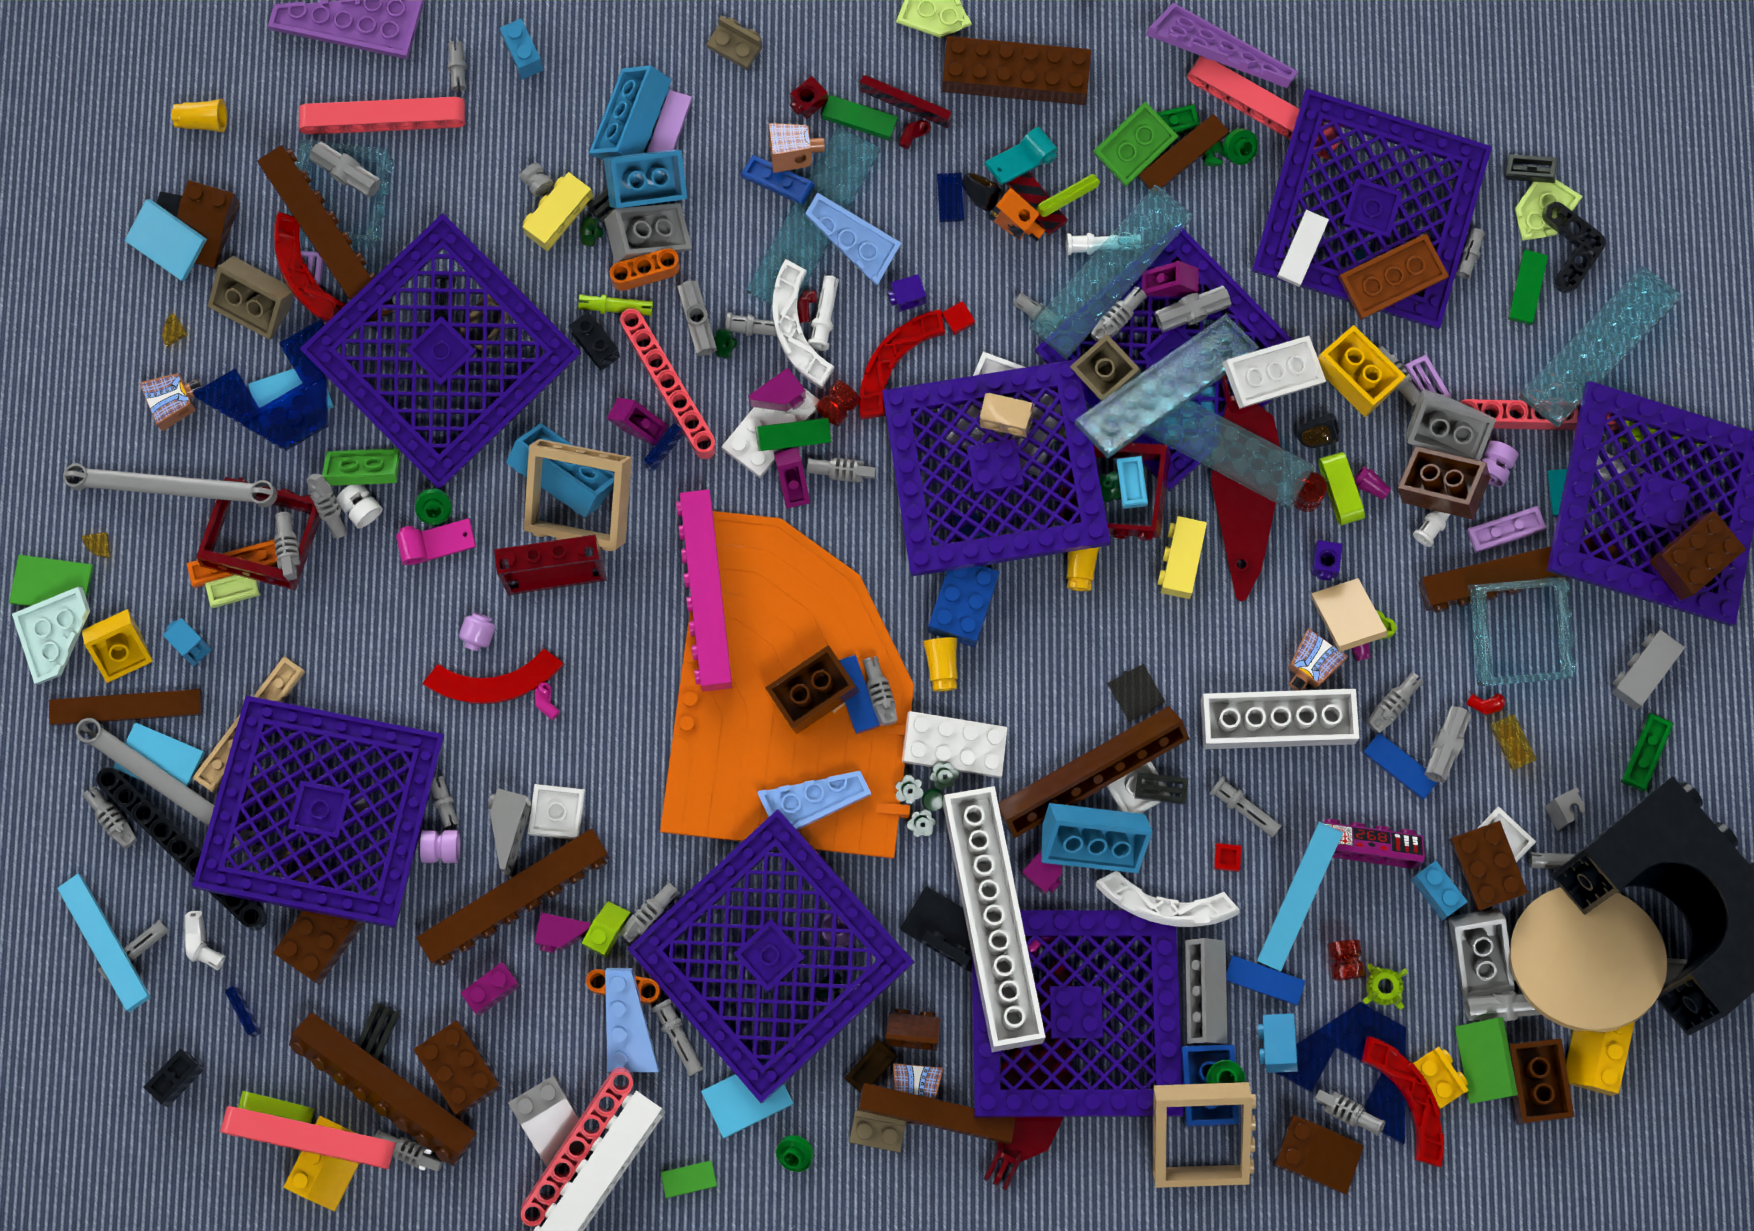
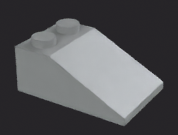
M681 203L616 208L604 219L615 263L667 248L673 249L676 253L692 249Z
M1422 389L1405 433L1407 443L1421 448L1480 461L1496 418L1447 396Z
M497 788L496 794H492L490 797L488 809H491L490 816L500 869L507 877H511L530 816L532 803L525 795Z
M1496 908L1449 916L1451 941L1463 998L1491 995L1498 991H1515L1510 967V947L1506 918L1501 910Z
M551 1076L508 1102L546 1167L580 1119L555 1076ZM574 1141L569 1147L574 1152H580L584 1148V1144L581 1141ZM559 1163V1164H557V1165L555 1166V1169H557L558 1167H560L561 1165H563V1164H565V1163Z

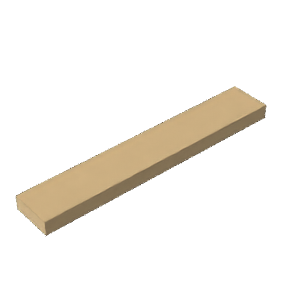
M284 656L253 697L283 702L305 671ZM240 715L192 777L213 794L221 785Z

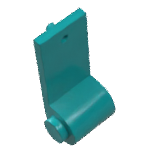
M1036 127L1025 135L1020 144L985 161L984 165L1002 186L1044 163L1046 165L1052 163L1057 158L1058 148L1041 127Z

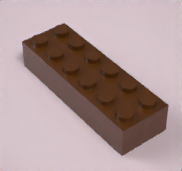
M947 36L942 92L1086 105L1091 49Z

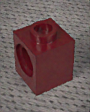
M811 76L790 93V106L797 115L802 114L807 120L827 103L828 92ZM805 96L813 98L810 102H804L801 99Z

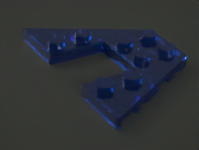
M319 319L279 343L302 381V384L259 408L235 368L193 392L194 397L284 451L329 426L327 376L300 348L324 326L323 320Z
M1359 1002L1296 1044L1298 1072H1276V1074L1311 1093L1335 1048L1361 1062L1366 1038L1371 1036L1391 1045L1406 1058V1027ZM1363 1063L1380 1073L1363 1105L1365 1112L1380 1120H1384L1385 1126L1381 1133L1404 1145L1406 1099L1386 1075L1374 1067Z

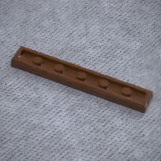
M200 689L49 700V725L51 726L78 724L85 718H92L100 723L202 715V691Z
M866 1083L862 1085L858 1106L859 1111L1009 1145L1012 1143L1016 1117L976 1118L974 1117V1108Z

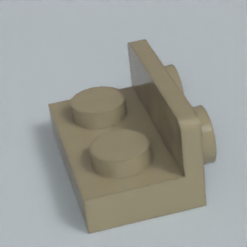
M720 16L718 19L719 25L708 40L707 48L748 71L762 49L760 35L752 29L746 30L741 27L733 18Z
M855 1110L849 1143L900 1153L906 1121Z

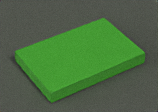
M1145 101L1092 153L1127 187L1179 136Z
M398 448L328 451L322 476L330 486L397 483L402 452Z
M19 555L9 603L11 605L30 607L76 587H83L86 599L88 600L94 566L86 563Z
M1503 1017L1455 1026L1464 1077L1468 1082L1466 1087L1469 1090L1467 1091L1469 1104L1517 1096L1518 1093Z

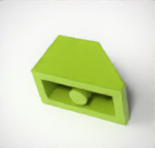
M608 901L592 922L582 941L583 946L608 958L620 935L619 932L626 924L631 912Z

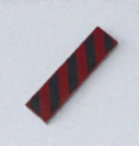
M867 75L862 76L860 92L945 128L949 127L951 122L950 110Z
M1030 172L1006 183L1009 188H1012L1036 210L1041 202L1050 198ZM1058 209L1046 217H1042L1039 214L1035 221L1046 230V235L1050 236L1067 224L1068 219Z

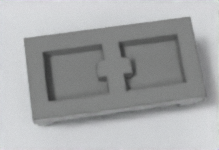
M1578 787L1554 798L1545 806L1557 831L1564 829L1575 820V813L1571 805H1577L1582 814L1585 812V806L1578 794L1580 792Z

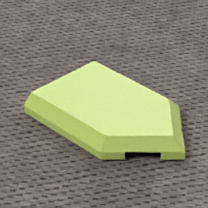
M904 0L896 20L898 24L939 38L972 25L960 0Z
M1555 180V183L1533 182L1515 207L1522 241L1555 236L1558 232L1543 221V209L1550 203L1560 202L1573 211L1583 196L1558 180ZM1556 209L1552 210L1553 214L1551 217L1554 219L1558 217ZM1567 217L1562 219L1564 221L1560 223L1561 225L1567 220Z

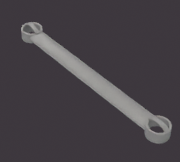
M78 463L69 465L63 473L64 482L76 491L88 487L254 502L263 508L271 506L277 499L276 488L266 480L245 483L88 469ZM71 476L83 478L77 484H71L70 482ZM257 493L269 495L264 501L256 500Z
M85 718L77 724L76 735L84 744L92 745L209 826L215 805L103 729L97 720ZM89 723L96 724L98 728V734L90 730L85 725ZM81 730L89 734L93 739L86 740L82 738ZM248 828L239 833L244 842L249 840L248 837L256 835L254 831ZM234 837L233 844L239 846V841ZM257 844L250 846L257 851L251 853L253 857L265 850L263 845L261 847Z

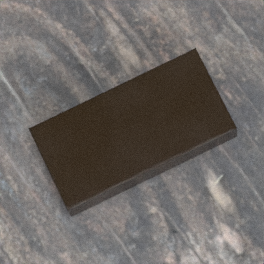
M878 1039L844 1079L861 1093L862 1085L864 1083L874 1085L898 1056Z

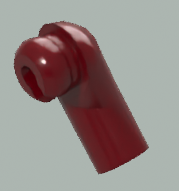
M919 120L907 124L898 145L904 149H909L914 138L924 136L930 132V123L926 120Z
M806 289L802 292L797 302L799 323L810 322L809 303L817 302L816 290L808 291Z

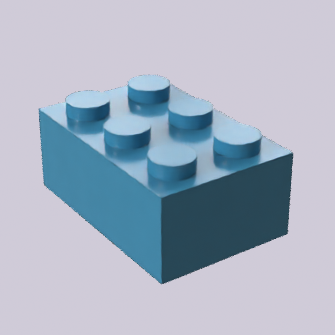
M671 149L604 158L609 205L612 208L687 199L682 150Z

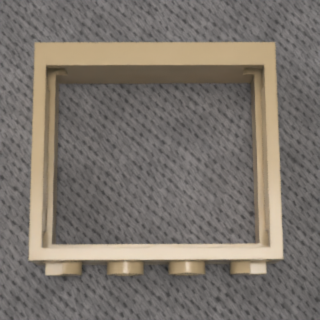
M538 439L530 444L524 531L532 532L537 537H555L556 540L595 534L603 550L615 551L626 543L632 457ZM543 458L615 472L610 535L539 520Z
M1249 1082L1154 1085L1153 1177L1155 1188L1250 1184V1174H1254V1159L1250 1158V1152H1255L1254 1136H1251V1131L1256 1129L1255 1115H1251L1252 1109H1256V1094H1251ZM1242 1105L1240 1165L1166 1167L1167 1107Z

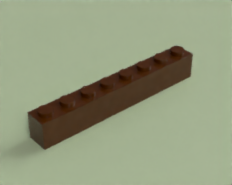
M283 145L257 160L258 165L348 299L351 300L376 276L373 272L368 274L364 268V265L367 264L359 251L354 253L350 247L353 244L346 231L340 232L336 226L339 221L332 210L329 212L325 210L322 205L325 203L324 198L318 190L313 192L308 184L311 182V179L304 169L299 171L295 165V162L298 160L290 148L285 150ZM390 299L385 305H394V303ZM383 310L382 320L391 315L393 310ZM378 311L367 322H378Z
M1608 533L1599 534L1604 544L1611 541ZM1591 537L1584 540L1590 553L1598 549ZM1614 544L1607 547L1613 559L1621 556ZM1551 546L1425 576L1421 578L1418 585L1426 611L1434 610L1435 613L1448 610L1451 605L1458 604L1459 607H1464L1472 604L1473 600L1482 598L1483 601H1489L1497 598V594L1506 592L1507 595H1513L1521 592V588L1530 586L1531 589H1538L1544 587L1546 582L1555 581V584L1566 582L1570 578L1547 571ZM1600 552L1593 556L1604 560Z
M1168 706L1002 800L998 805L1003 825L1015 839L1043 823L1049 803L1073 806L1184 743L1190 738L1182 719Z
M591 828L423 932L416 939L431 964L434 966L439 964L440 967L453 960L452 956L457 952L461 951L464 953L475 946L474 942L482 937L487 939L497 933L496 928L502 924L510 925L520 918L519 914L523 911L528 910L530 912L542 904L540 901L547 896L553 898L563 891L562 887L568 883H578L585 878L584 873L592 868L594 871L602 868L607 864L606 860L610 857Z
M311 1012L292 1032L289 1046L296 1054L304 1056L312 1062L315 1068L326 1072L338 1085L345 1086L353 1092L357 1099L371 1105L379 1115L390 1119L399 1130L409 1133L421 1146L428 1147L436 1153L443 1162H448L454 1167L472 1146L477 1134L474 1130Z

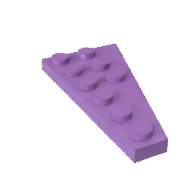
M319 0L317 3L306 4L303 2L274 4L268 28L272 31L408 60L425 0Z
M1172 3L1149 27L1146 34L1149 37L1203 56L1206 59L1270 81L1278 86L1288 88L1298 73L1293 68L1175 3Z

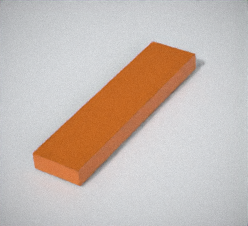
M274 539L222 553L271 567L278 566ZM198 560L186 563L193 588L205 586L207 582L233 576V574L201 567Z

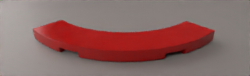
M277 212L273 239L275 255L281 274L287 286L300 303L313 315L327 323L346 304L319 287L306 264H304L301 255L299 224L293 216Z
M941 309L912 318L911 321L892 331L877 347L865 369L860 388L859 409L861 420L885 416L882 390H886L890 375L902 357L918 344L931 338L945 335Z
M543 648L529 663L505 675L490 678H473L456 674L437 664L422 684L433 692L449 699L469 704H496L522 697L536 689L540 683H546L563 667L564 663Z
M1371 1036L1367 1037L1361 1062L1374 1067L1386 1075L1401 1091L1411 1110L1416 1130L1414 1160L1434 1167H1442L1444 1133H1442L1440 1110L1429 1084L1417 1067L1400 1054L1397 1049Z

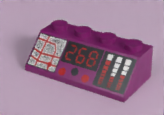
M1325 819V822H1322L1343 832L1332 858L1408 869H1417L1424 862L1423 835H1416L1415 830L1401 829V832H1394L1387 826H1376L1375 829L1365 828V824L1359 822L1343 825L1336 819Z

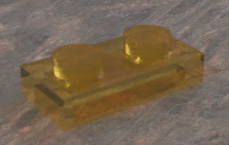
M1515 714L1490 725L1512 771L1537 760Z

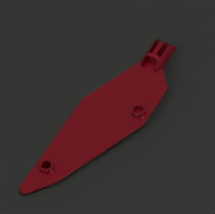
M1220 375L1226 408L1211 476V485L1235 596L1238 601H1245L1262 570L1284 461L1274 416L1258 404L1239 409L1235 395L1230 396L1226 376ZM1239 561L1246 562L1244 569L1237 567Z
M1055 959L1053 960L1049 968V971L1058 963ZM1062 966L1053 973L1062 984L1071 976ZM1048 978L1041 985V988L1049 995V987L1056 985ZM1072 981L1067 986H1073ZM1037 993L1040 1007L1046 1000ZM1048 1005L1041 1013L1050 1021ZM1050 1030L1045 1034L1044 1041L1052 1048L1059 1040H1050ZM1064 1042L1055 1050L1064 1061L1072 1054V1050ZM1040 1044L1034 1045L1029 1050L1038 1061L1047 1053ZM1018 1048L1010 1049L1007 1056L1013 1061L1021 1051ZM1025 1055L1016 1064L1026 1074L1034 1066ZM1051 1055L1042 1063L1052 1074L1060 1066ZM1072 1060L1068 1063V1065H1070L1071 1067H1072ZM1005 1061L1002 1064L1000 1074L1008 1067ZM1013 1068L1004 1076L1013 1087L1022 1079ZM1039 1068L1030 1076L1039 1087L1048 1079ZM1063 1068L1056 1078L1066 1087L1071 1082L1072 1075ZM1025 1081L1017 1090L1034 1089ZM1051 1081L1043 1090L1060 1089ZM1000 1082V1090H1008V1089ZM1016 1117L1012 1143L1009 1145L997 1142V1151L983 1179L988 1182L1000 1159L1003 1163L993 1181V1185L998 1186L1009 1164L1012 1168L1002 1187L1003 1190L1007 1191L1020 1162L1049 1150L1064 1117Z

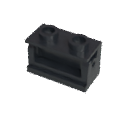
M589 311L569 325L573 331L571 335L600 371L620 358L618 348Z
M180 1048L143 1088L161 1105L169 1107L205 1068L188 1051H183Z

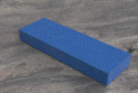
M752 155L741 173L743 179L801 205H804L815 187L813 181L791 171L773 173L772 163L755 155Z
M856 655L839 660L860 691L845 702L855 733L859 734L880 727Z
M1381 733L1376 735L1363 752L1365 756L1422 800L1427 797L1438 783L1428 779L1424 775L1426 768Z
M1233 955L1230 958L1226 971V982L1295 1006L1299 1004L1306 982L1297 977Z

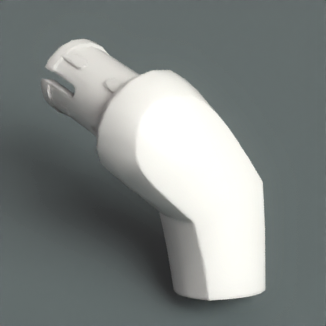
M202 911L188 912L185 915V951L187 957L192 962L199 960L215 970H219L226 956L207 947Z

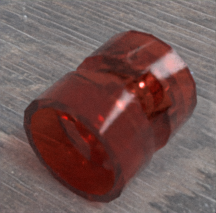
M836 380L828 389L829 395H823L815 404V408L821 416L828 418L831 424L839 427L848 417L847 411H853L861 402V398L846 383Z
M1315 472L1301 474L1291 491L1293 505L1303 512H1311L1321 505L1327 491L1325 479Z
M1343 940L1327 944L1329 959L1333 960V964L1330 966L1333 981L1365 977L1364 962L1359 960V957L1362 955L1361 940Z

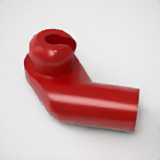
M1471 694L1466 705L1484 715H1490L1504 708L1505 698L1501 694H1494L1493 697L1483 700Z

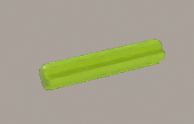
M1091 174L1041 202L1037 207V211L1042 217H1046L1097 188L1100 181L1095 174Z

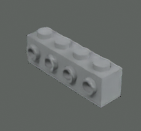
M1208 938L1185 940L1187 1044L1202 1046L1228 1044L1225 941Z

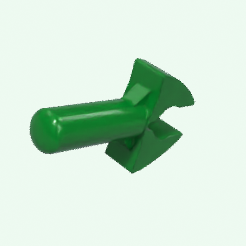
M1221 141L1205 153L1204 165L1212 167L1223 165L1222 160L1213 156V154L1219 153L1225 157L1223 152L1224 145Z

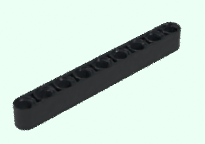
M109 767L100 770L96 777L98 786L190 875L195 877L194 865L199 861L202 851L122 774ZM115 775V783L111 786H106L107 778ZM133 792L132 801L124 803L123 798L125 794ZM150 809L151 816L147 820H141L142 812ZM164 826H168L169 833L165 837L160 838L159 830ZM186 843L187 849L185 853L177 855L176 849L178 845ZM209 892L241 924L250 930L257 931L266 925V913L253 900L241 898L240 903L232 907L230 905L232 896ZM255 911L258 912L259 918L257 922L249 924V914Z

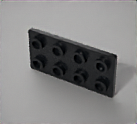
M925 887L900 930L971 973V945L963 908L931 888Z

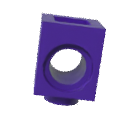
M919 274L891 282V291L888 292V297L891 305H896L898 313L926 304V293Z
M1318 540L1314 546L1311 575H1315L1317 579L1325 581L1336 578L1340 570L1343 544ZM1320 558H1330L1333 565L1329 567L1324 566Z

